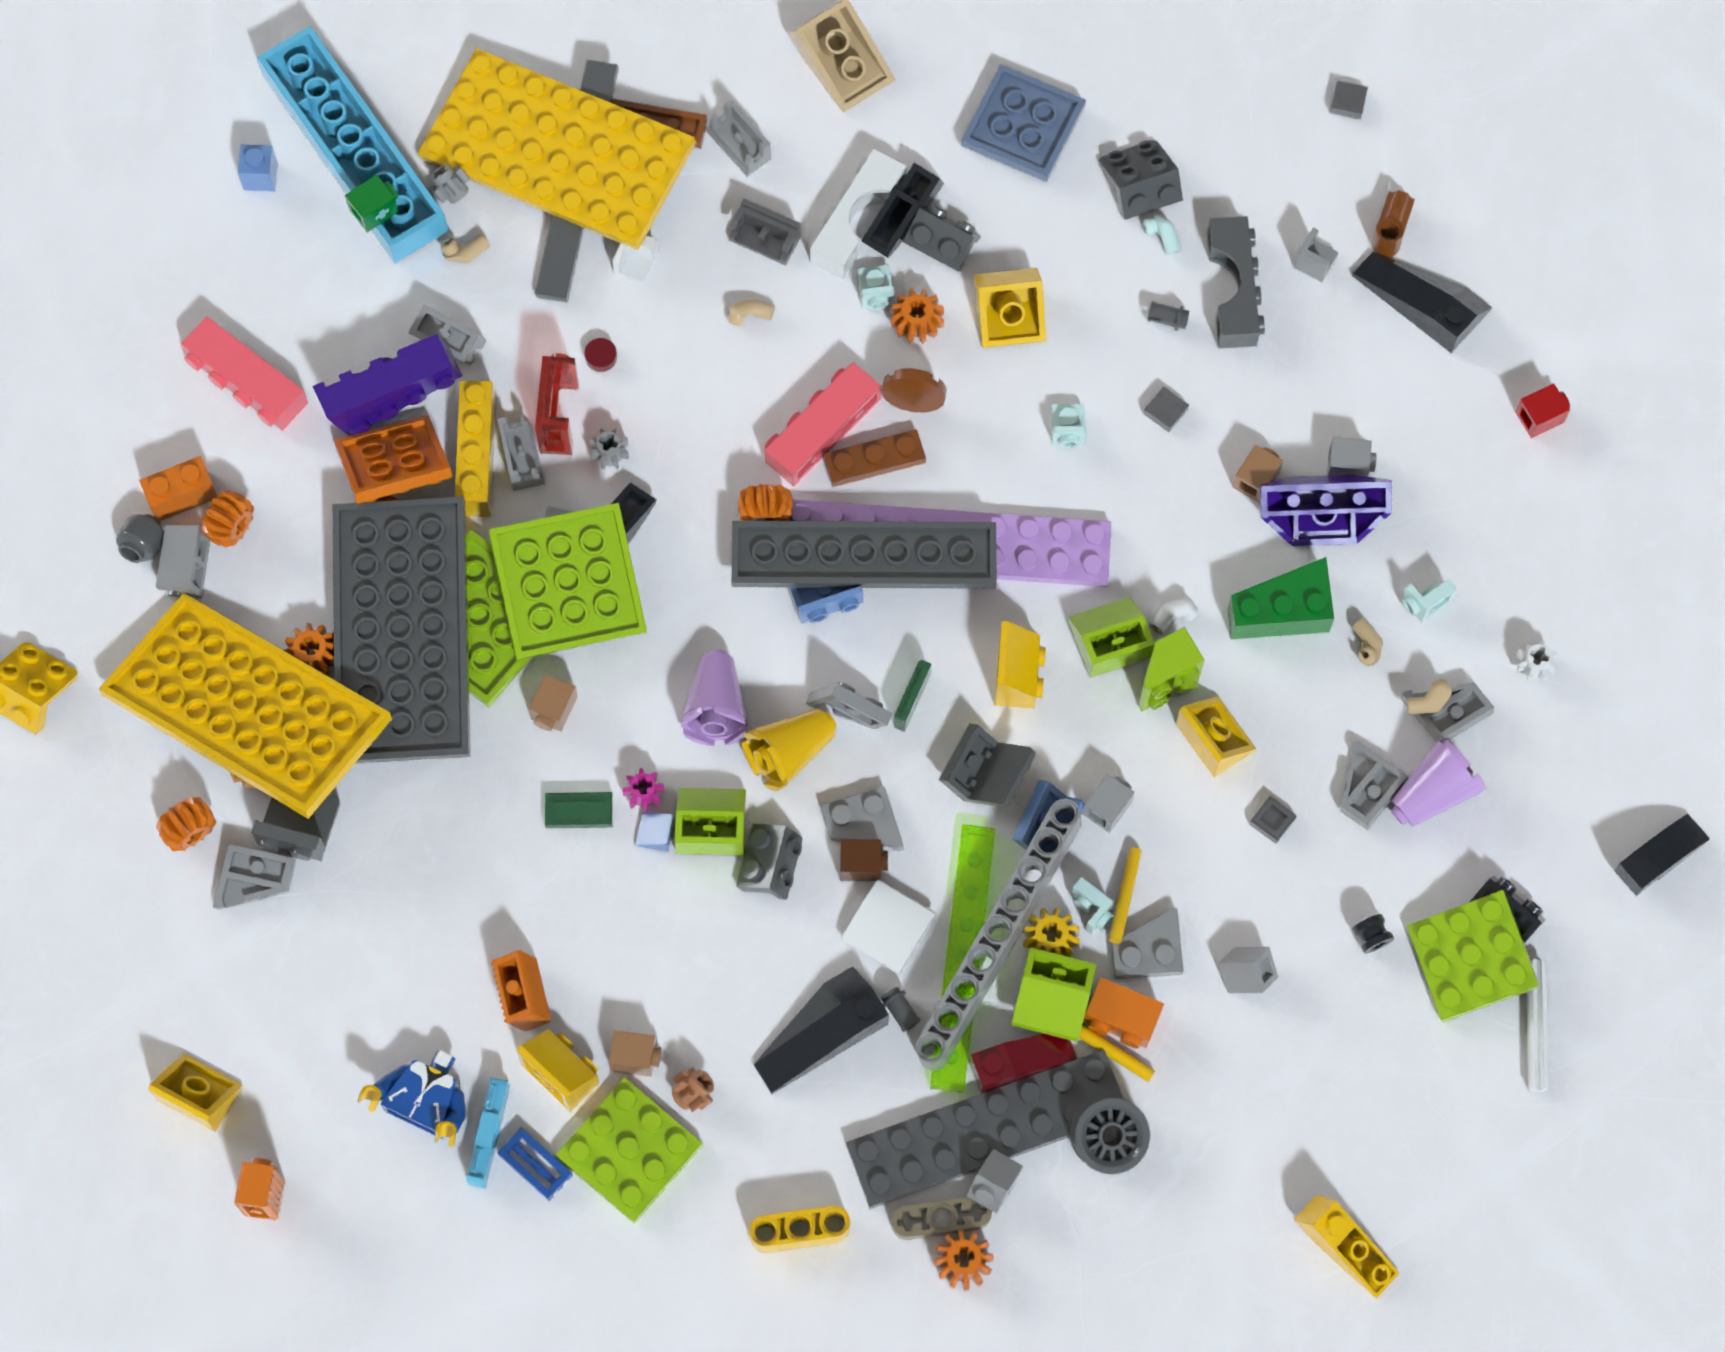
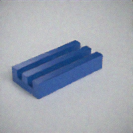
M522 1128L498 1152L499 1157L548 1201L573 1176L565 1166ZM521 1139L561 1174L558 1179L518 1145ZM514 1150L546 1179L551 1186L547 1189L508 1153Z

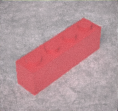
M207 316L181 343L186 355L184 360L196 371L203 369L209 374L208 378L215 386L220 389L224 387L229 389L233 393V398L244 408L251 406L257 411L256 414L259 419L270 427L274 424L283 431L308 404L302 388Z
M854 362L846 369L840 368L832 377L831 384L824 391L818 390L811 397L809 406L802 413L796 412L789 419L787 428L780 435L776 433L767 441L764 447L765 463L794 487L823 458V453L829 452L881 400L882 386Z

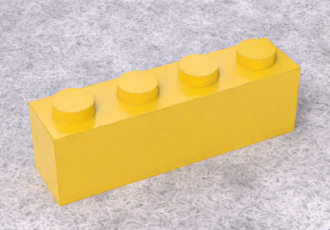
M460 381L455 497L464 496L466 500V516L491 517L496 407L493 381Z

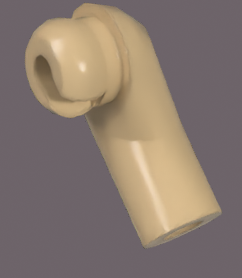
M482 234L478 235L467 245L457 244V241L453 240V238H447L441 243L442 255L445 259L462 263L471 262L490 247L489 242Z
M749 298L732 304L728 309L730 313L727 320L730 324L741 326L745 321V316L750 315L771 321L775 305Z
M1362 618L1352 626V629L1362 640L1358 658L1364 665L1372 666L1380 659L1383 640L1369 622Z
M1438 679L1432 683V687L1425 697L1407 698L1408 714L1439 712L1451 698L1452 688L1446 680Z

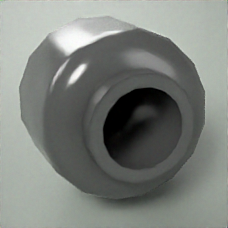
M133 514L128 517L116 536V543L121 556L133 563L148 562L153 559L163 542L164 530L160 526V521L150 514Z

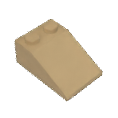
M849 0L837 2L788 33L805 63L842 112H845L896 80Z

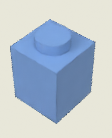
M241 144L238 176L243 190L275 191L278 162L273 146Z

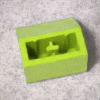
M1130 597L1067 618L1090 678L1150 659L1152 656L1155 642L1144 614Z
M1185 627L1155 642L1138 705L1141 712L1150 707L1152 710H1156L1169 701V697L1178 692L1181 695L1187 694L1198 686L1197 682H1199L1205 659Z
M679 788L675 823L676 854L744 856L746 789Z
M1030 947L1011 1025L1078 1042L1097 964Z

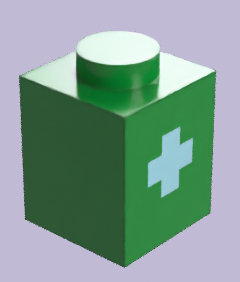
M377 174L345 195L349 211L367 233L399 212L396 203L398 198L396 190L388 181L383 183Z

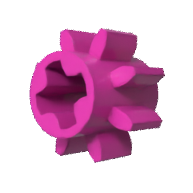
M639 768V774L634 777L631 775L626 776L630 787L623 788L622 792L625 797L632 796L629 801L631 809L638 805L643 807L644 812H647L648 806L653 803L656 805L661 804L657 793H662L665 790L664 784H655L658 778L656 771L649 775L644 773L642 768ZM640 786H647V794H640Z

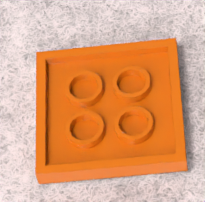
M429 415L334 440L337 454L357 504L372 502L381 497L405 493L410 489L428 484H437L443 480L453 478L451 467Z

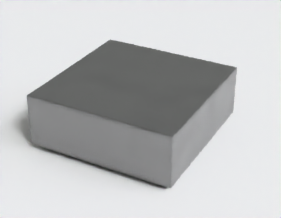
M1337 80L1330 113L1361 119L1368 87Z
M1163 386L1144 409L1143 414L1167 432H1170L1187 412L1189 404Z
M1269 796L1251 819L1249 825L1277 844L1295 821L1297 815Z

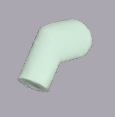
M1152 215V218L1144 219L1143 229L1147 235H1152L1153 233L1159 235L1162 238L1167 255L1182 250L1175 226L1170 221L1160 215Z

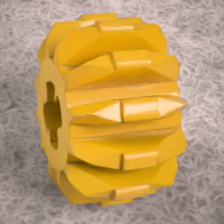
M1058 907L1054 909L1051 916H1049L1046 908H1042L1040 910V918L1036 915H1031L1028 920L1031 926L1024 927L1022 933L1028 938L1023 941L1024 948L1031 947L1072 958L1074 951L1071 947H1078L1080 939L1074 936L1079 932V926L1069 925L1072 920L1071 914H1066L1063 918H1060V908ZM1048 931L1055 932L1054 942L1047 941Z

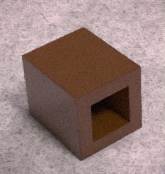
M841 839L840 881L881 880V871H888V851L881 850V840Z

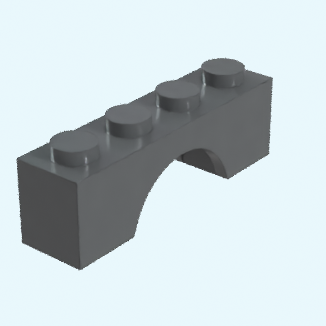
M1248 216L1210 218L1207 229L1209 260L1230 271L1238 286L1235 296L1218 306L1216 315L1218 348L1257 346L1259 336L1265 332L1264 316L1258 315L1257 305H1261L1262 295L1261 287L1255 286L1254 276H1258L1259 271L1258 258L1252 257L1251 247H1255V229L1249 228Z

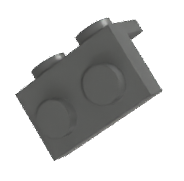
M931 205L930 208H919L903 243L956 271H961L974 243L979 242L981 238L980 235L974 232L976 227L960 219L956 223L946 218L948 212L937 206Z
M753 824L736 887L747 892L771 893L778 899L786 900L793 884V875L798 857L801 854L803 838L786 825Z

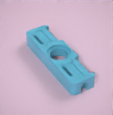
M490 1078V1085L476 1135L470 1168L466 1177V1182L470 1186L486 1189L510 1090L508 1080Z

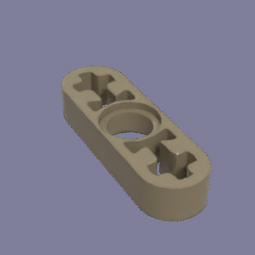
M969 1197L906 1205L898 1208L893 1213L891 1227L894 1234L903 1240L958 1233V1230H964V1232L981 1230L989 1224L992 1211ZM972 1205H978L979 1210H985L986 1214L981 1215L979 1222H974L973 1216L962 1217L963 1225H956L957 1211L955 1206H961L960 1213L970 1212ZM937 1209H946L950 1212L952 1221L946 1227H938L932 1222V1213ZM920 1211H927L926 1224L929 1228L927 1230H922L923 1223L913 1224L911 1231H905L904 1226H898L897 1222L902 1221L904 1214H909L911 1220L921 1219Z

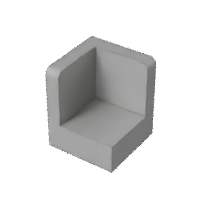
M1313 227L1298 251L1294 268L1323 282L1337 259L1339 252L1316 241L1319 230Z
M1236 947L1219 962L1228 993H1263L1278 978L1270 947Z

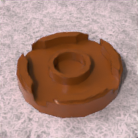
M902 368L895 370L894 375L890 376L888 373L884 377L881 393L888 403L899 409L910 412H931L944 405L947 388L941 379L937 382L932 379L933 375L927 371Z

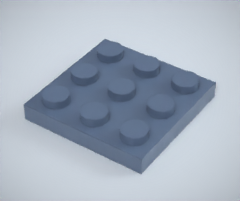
M1000 64L961 140V146L1047 182L1086 106V99Z

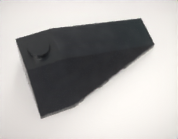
M1372 252L1352 274L1356 280L1450 353L1460 345L1492 309L1489 304L1464 286Z
M852 966L825 982L754 1063V1067L772 1095L889 1024V1014L869 983Z

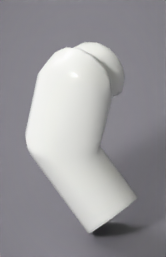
M1187 598L1165 603L1149 626L1153 631L1162 635L1175 618L1182 617L1184 621L1195 619L1198 615V608L1193 605L1194 602Z

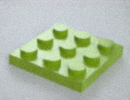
M1504 890L1407 925L1443 1023L1540 988Z
M624 1077L557 1152L556 1158L635 1224L700 1150L703 1144Z

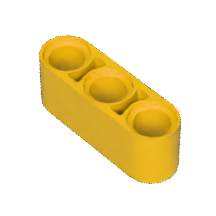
M839 1206L762 1215L754 1219L750 1225V1241L756 1250L765 1253L835 1244L847 1238L850 1232V1217L847 1211ZM831 1217H838L842 1219L845 1225L842 1230L831 1232L825 1227V1223ZM796 1222H804L809 1226L810 1230L805 1236L796 1237L791 1233L790 1228ZM763 1226H768L775 1231V1235L770 1241L762 1242L755 1236L757 1230Z

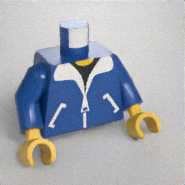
M437 1050L430 1066L413 1060L410 1065L398 1067L383 1076L375 1084L365 1085L362 1087L357 1100L358 1103L363 1099L371 1100L368 1108L371 1112L376 1110L379 1101L382 1100L380 1105L384 1112L434 1135L436 1143H438L439 1138L448 1137L450 1147L455 1145L456 1133H458L466 1118L464 1093L460 1089L458 1081L448 1075L456 1058L441 1050Z

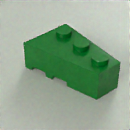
M1324 557L1232 594L1228 605L1231 639L1330 632L1334 621L1327 558Z

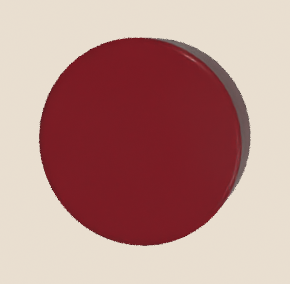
M596 338L590 341L585 348V361L592 370L605 372L616 364L617 351L615 345L610 340Z

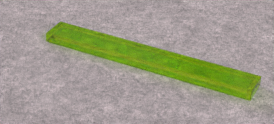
M962 824L941 998L985 922L996 828ZM978 958L974 964V966L978 969L980 964V958ZM964 986L958 991L957 996L968 999L973 996L975 989L971 986ZM948 1015L942 1019L940 1025L943 1028H952L958 1023L959 1019L956 1016ZM973 1019L948 1063L943 1068L932 1071L930 1089L964 1093ZM935 1045L934 1058L940 1054L942 1049L938 1045Z

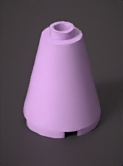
M712 650L701 658L681 719L683 734L695 743L714 746L715 740H725V745H730L744 738L742 737L743 734L747 732L748 722L734 659L722 650Z
M1442 737L1391 800L1395 807L1390 811L1403 826L1408 822L1413 827L1482 793L1487 788L1478 773L1474 777L1472 776L1471 764L1448 739L1445 740Z

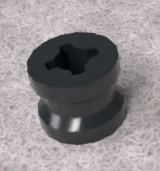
M1382 914L1371 916L1352 928L1354 935L1360 937L1362 941L1361 948L1364 954L1381 949L1395 939L1392 932L1386 930L1384 926L1385 918Z

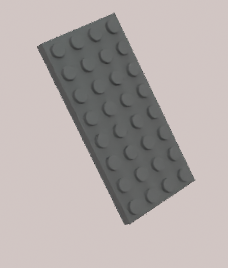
M464 496L363 502L359 504H332L334 680L389 711L392 717L389 724L356 763L471 757L466 500Z

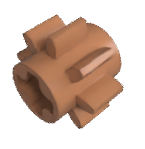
M692 1067L688 1071L682 1070L673 1078L677 1085L672 1088V1097L682 1109H690L691 1112L698 1108L702 1110L713 1101L709 1094L714 1091V1083L705 1071L701 1069L695 1070Z

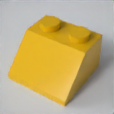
M1038 268L974 275L976 308L983 348L1046 341L1043 281Z
M1002 621L995 706L1035 708L1036 698H1042L1044 678H1037L1038 666L1044 667L1046 647L1040 646L1039 634L1009 621Z
M547 1029L522 1044L516 1051L522 1067L571 1112L599 1084L598 1076L595 1074L598 1068L586 1056L580 1059L571 1051L574 1045L562 1033L559 1032L555 1035Z

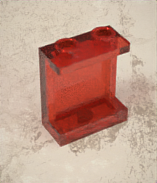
M556 353L551 356H542L535 431L539 451L543 454L572 455L573 438L569 418L557 417L559 391L561 389H579L575 358H571L566 354Z

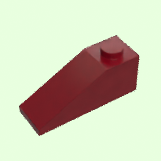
M1040 1034L1005 1042L970 1055L969 1064L981 1094L1076 1060L1077 1056L1070 1040L1048 1034Z

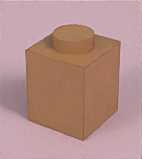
M1255 444L1236 473L1232 487L1260 503V484L1275 481L1280 473L1283 460L1272 449L1261 448Z
M545 674L529 707L533 723L546 731H551L554 728L562 732L578 697L576 686Z
M614 1030L609 1058L610 1070L612 1072L652 1077L653 1067H659L662 1051V1047L656 1046L655 1035Z

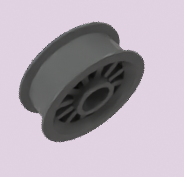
M1102 1094L1088 1099L1077 1109L1070 1124V1141L1077 1156L1090 1168L1104 1174H1120L1135 1167L1146 1154L1150 1142V1128L1143 1112L1129 1100L1114 1094ZM1112 1109L1117 1110L1114 1117ZM1105 1110V1118L1103 1119L1100 1112ZM1126 1113L1128 1117L1122 1120L1124 1114ZM1094 1116L1098 1121L1096 1124L1090 1122ZM1131 1124L1133 1125V1129H1125ZM1109 1126H1116V1138L1111 1142H1104L1102 1138L1103 1131ZM1087 1127L1094 1129L1093 1132H1086ZM1126 1136H1133L1132 1142L1127 1140ZM1087 1139H1094L1088 1144L1086 1142ZM1123 1144L1129 1146L1126 1151L1122 1148ZM1096 1148H1098L1097 1151H1096V1153H1095V1155H1094V1154L1092 1153V1151L1095 1150ZM1106 1150H1107V1159H1106V1158H1103L1104 1155H1105ZM1115 1150L1118 1151L1120 1156L1115 1157Z

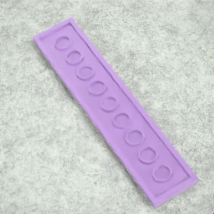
M793 499V511L789 521L996 522L998 580L1108 586L1111 521Z

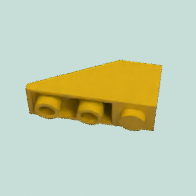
M1316 1194L1294 1218L1295 1222L1310 1239L1374 1298H1378L1399 1275L1398 1270L1336 1200Z

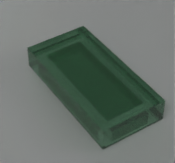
M922 659L918 661L894 714V728L903 732L906 731L931 676V663Z
M613 792L545 793V828L613 827Z

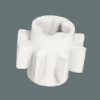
M1529 640L1526 644V651L1519 650L1516 655L1517 659L1522 660L1516 671H1523L1527 676L1528 682L1532 678H1539L1542 682H1545L1548 677L1547 671L1554 673L1558 666L1556 663L1551 662L1555 658L1557 651H1550L1546 646L1545 640L1541 644L1535 645ZM1534 657L1540 660L1539 665L1533 663Z

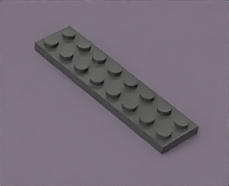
M732 521L731 585L732 587L856 588L861 586L862 588L996 589V522Z
M1101 1050L846 1142V1147L868 1207L872 1209L980 1170L993 1149L1011 1159L1069 1138L1072 1118L1085 1101L1102 1094L1123 1096L1105 1050ZM1112 1109L1114 1117L1117 1110ZM1105 1110L1100 1112L1103 1119L1105 1118ZM1094 1116L1090 1122L1096 1124L1098 1121Z

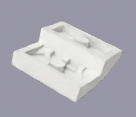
M878 879L857 910L841 940L899 974L902 972L917 944L921 942L937 913Z

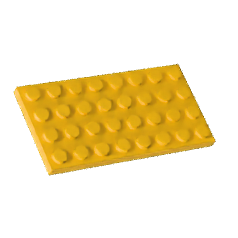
M476 48L417 155L421 160L437 167L449 164L453 168L455 165H458L473 182L618 243H622L630 248L639 250L697 142L691 135Z
M185 593L180 596L99 687L101 695L307 819L310 818L392 720L389 711Z

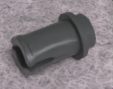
M1152 301L1147 321L1175 327V331H1178L1179 328L1186 329L1190 311L1184 310V306L1176 308Z
M895 987L884 994L881 999L884 1002V1008H888L904 1033L917 1025L921 1019L904 997L906 992L904 990L900 991L898 987Z

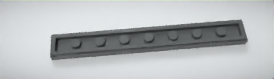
M587 60L580 91L612 103L619 71L618 64ZM552 215L535 295L537 298L568 303L584 228Z

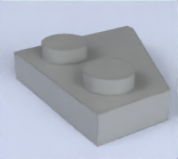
M842 682L811 691L805 703L814 708L817 704L826 703L836 709L834 715L871 729L887 726L893 714L885 710L883 704L878 700L869 697L863 698L855 693L856 690L852 686Z
M1355 741L1352 746V755L1346 775L1340 812L1368 830L1408 780V775L1358 741Z
M885 787L821 805V812L830 840L841 842V839L881 840V846L891 847L894 851L904 850Z
M228 844L213 907L224 909L288 893L296 859Z

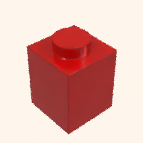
M1553 383L1521 398L1515 413L1530 438H1533L1564 423L1570 412V402L1566 394L1562 391L1559 392Z

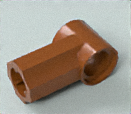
M1400 190L1388 192L1372 240V248L1375 253L1389 258L1399 252L1415 199L1411 198L1407 192ZM1383 236H1390L1393 239H1386Z

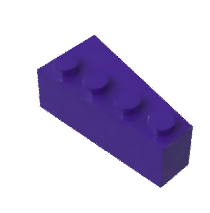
M435 334L399 349L396 353L398 357L393 359L390 357H380L370 361V366L365 371L352 374L351 370L338 375L340 381L326 387L324 382H321L312 387L329 421L348 436L366 432L370 429V426L381 420L392 419L398 414L399 410L409 405L421 403L430 393L438 389L442 390L450 387L456 379L463 376L448 343L438 334Z

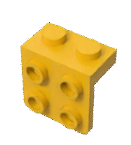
M29 642L22 643L0 662V714L36 735L44 728L48 704L77 679V670Z

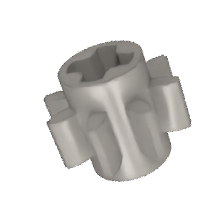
M449 164L442 165L431 175L430 179L434 185L429 190L442 203L446 200L451 204L456 203L469 191L465 183L470 178L458 165H455L453 168Z
M601 428L597 439L590 438V445L594 448L590 452L591 460L599 459L601 469H604L606 466H614L618 469L621 459L629 458L628 451L624 449L629 445L628 438H620L617 428H614L613 431H604Z

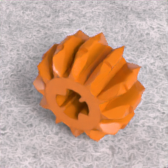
M912 288L909 290V297L899 294L897 297L898 304L891 306L893 316L890 319L892 327H897L896 334L898 337L908 334L907 341L909 343L914 340V337H919L921 343L924 344L926 342V335L935 338L938 332L937 328H942L944 325V319L941 317L944 315L943 305H937L938 297L936 295L927 298L925 288L921 291L920 295H916Z
M771 483L768 485L759 484L758 486H749L747 489L740 491L738 499L740 521L791 520L793 498L791 497V491L782 485L775 486Z
M231 490L222 491L218 494L217 498L212 499L210 507L206 508L207 512L202 518L203 525L201 531L205 534V537L218 546L222 545L226 548L234 546L239 539H243L244 533L249 529L248 526L253 520L254 506L251 504V501L238 492Z
M311 623L306 624V631L304 632L295 627L293 631L296 638L286 637L285 643L289 648L283 651L329 676L330 671L327 665L334 666V633H326V628L322 624L315 631ZM316 648L314 649L315 654L307 655V653L310 654L309 649Z
M189 797L183 802H178L174 807L169 808L167 813L161 815L156 828L165 845L169 846L172 851H185L188 847L195 846L196 843L204 840V837L212 832V828L217 821L206 802H203L200 797Z
M958 1230V1241H955L950 1234H947L945 1242L948 1247L944 1245H937L936 1252L944 1257L934 1259V1266L945 1267L940 1271L938 1277L940 1280H943L951 1275L949 1287L952 1289L956 1287L958 1280H962L963 1290L968 1291L970 1288L969 1279H972L977 1286H981L983 1280L979 1273L988 1276L991 1274L992 1269L984 1263L992 1262L994 1256L991 1253H982L989 1247L987 1240L982 1241L978 1245L975 1244L978 1238L977 1232L971 1234L970 1240H965L964 1230ZM960 1253H967V1259L972 1257L973 1260L969 1261L968 1267H960L961 1262L955 1263V1260L959 1259Z

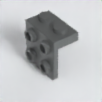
M1142 141L1136 146L1112 151L1099 159L1100 167L1116 187L1119 211L1124 220L1183 201L1179 169L1158 141Z
M969 723L939 781L963 801L1006 807L1015 797L1020 783L1031 767L1036 752L1027 746L999 743L978 724Z
M329 794L310 818L307 819L271 797L264 821L255 820L251 833L258 846L262 849L277 852L278 850L289 852L292 856L302 860H310L311 858L322 861L340 807V800L337 796Z

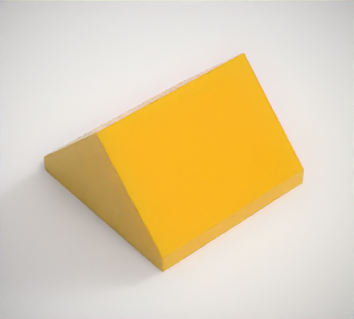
M1219 696L1184 705L1179 710L1176 721L1177 727L1213 777L1256 750V747Z
M183 1053L150 1083L148 1090L157 1101L216 1132L241 1091L242 1084Z

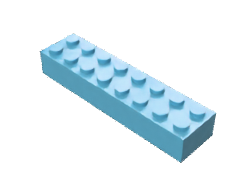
M311 26L257 57L262 76L345 194L376 174L383 183L388 181L398 194L396 203L399 212L371 230L394 264L448 232L445 214Z

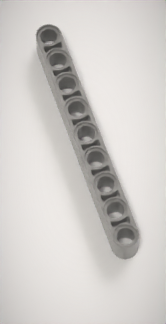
M1067 798L1059 799L1050 807L918 1038L916 1053L922 1066L932 1071L939 1070L948 1063L1077 836L1082 822L1080 809L1073 800ZM1068 812L1074 815V819L1069 823L1063 824L1057 821V817L1062 813ZM1047 841H1053L1058 844V847L1053 852L1047 853L1040 848ZM1030 870H1038L1042 873L1041 877L1036 881L1030 882L1024 879V875ZM1019 898L1025 901V905L1020 910L1013 911L1007 907L1008 903L1013 899ZM1002 927L1009 931L1008 935L1002 940H996L991 937V933L997 928ZM980 957H988L992 960L991 965L986 969H978L974 966L975 961ZM964 986H971L975 989L973 996L968 999L960 998L957 994ZM948 1015L956 1016L959 1020L954 1027L947 1029L940 1025L944 1017ZM930 1045H938L942 1048L940 1054L935 1058L924 1056L925 1049Z

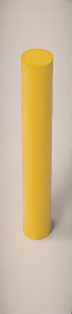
M1130 847L1128 850L1108 940L1115 944L1122 943L1142 850L1136 847Z
M1082 1024L1079 1039L1098 1051L1105 1050L1109 1058L1145 1081L1149 1082L1155 1070Z

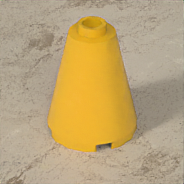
M816 709L751 729L742 736L746 738L741 743L745 759L756 776L762 773L768 780L763 783L768 789L779 791L835 737L836 722L830 713H824L822 710Z

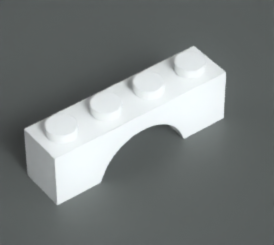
M875 149L872 150L868 158L863 157L856 168L855 174L857 175L853 182H847L840 194L841 201L836 208L832 206L827 212L824 219L825 226L820 233L816 231L808 244L810 262L844 280L859 256V240L850 227L853 217L867 206L884 204L895 187L898 188L906 176L907 166Z

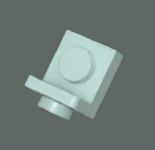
M889 265L857 268L862 308L880 310L888 307V305H893L894 286H892Z
M1052 404V445H1060L1064 448L1084 445L1086 438L1084 404Z
M1447 579L1440 585L1437 582L1433 583L1421 595L1413 584L1409 583L1405 586L1401 596L1403 599L1402 603L1410 615H1416L1423 622L1450 603L1454 598L1457 588Z
M1081 877L1073 886L1071 896L1075 898L1073 901L1081 910L1086 913L1091 911L1095 913L1086 927V931L1092 935L1097 928L1102 931L1113 918L1114 914L1110 911L1114 901Z

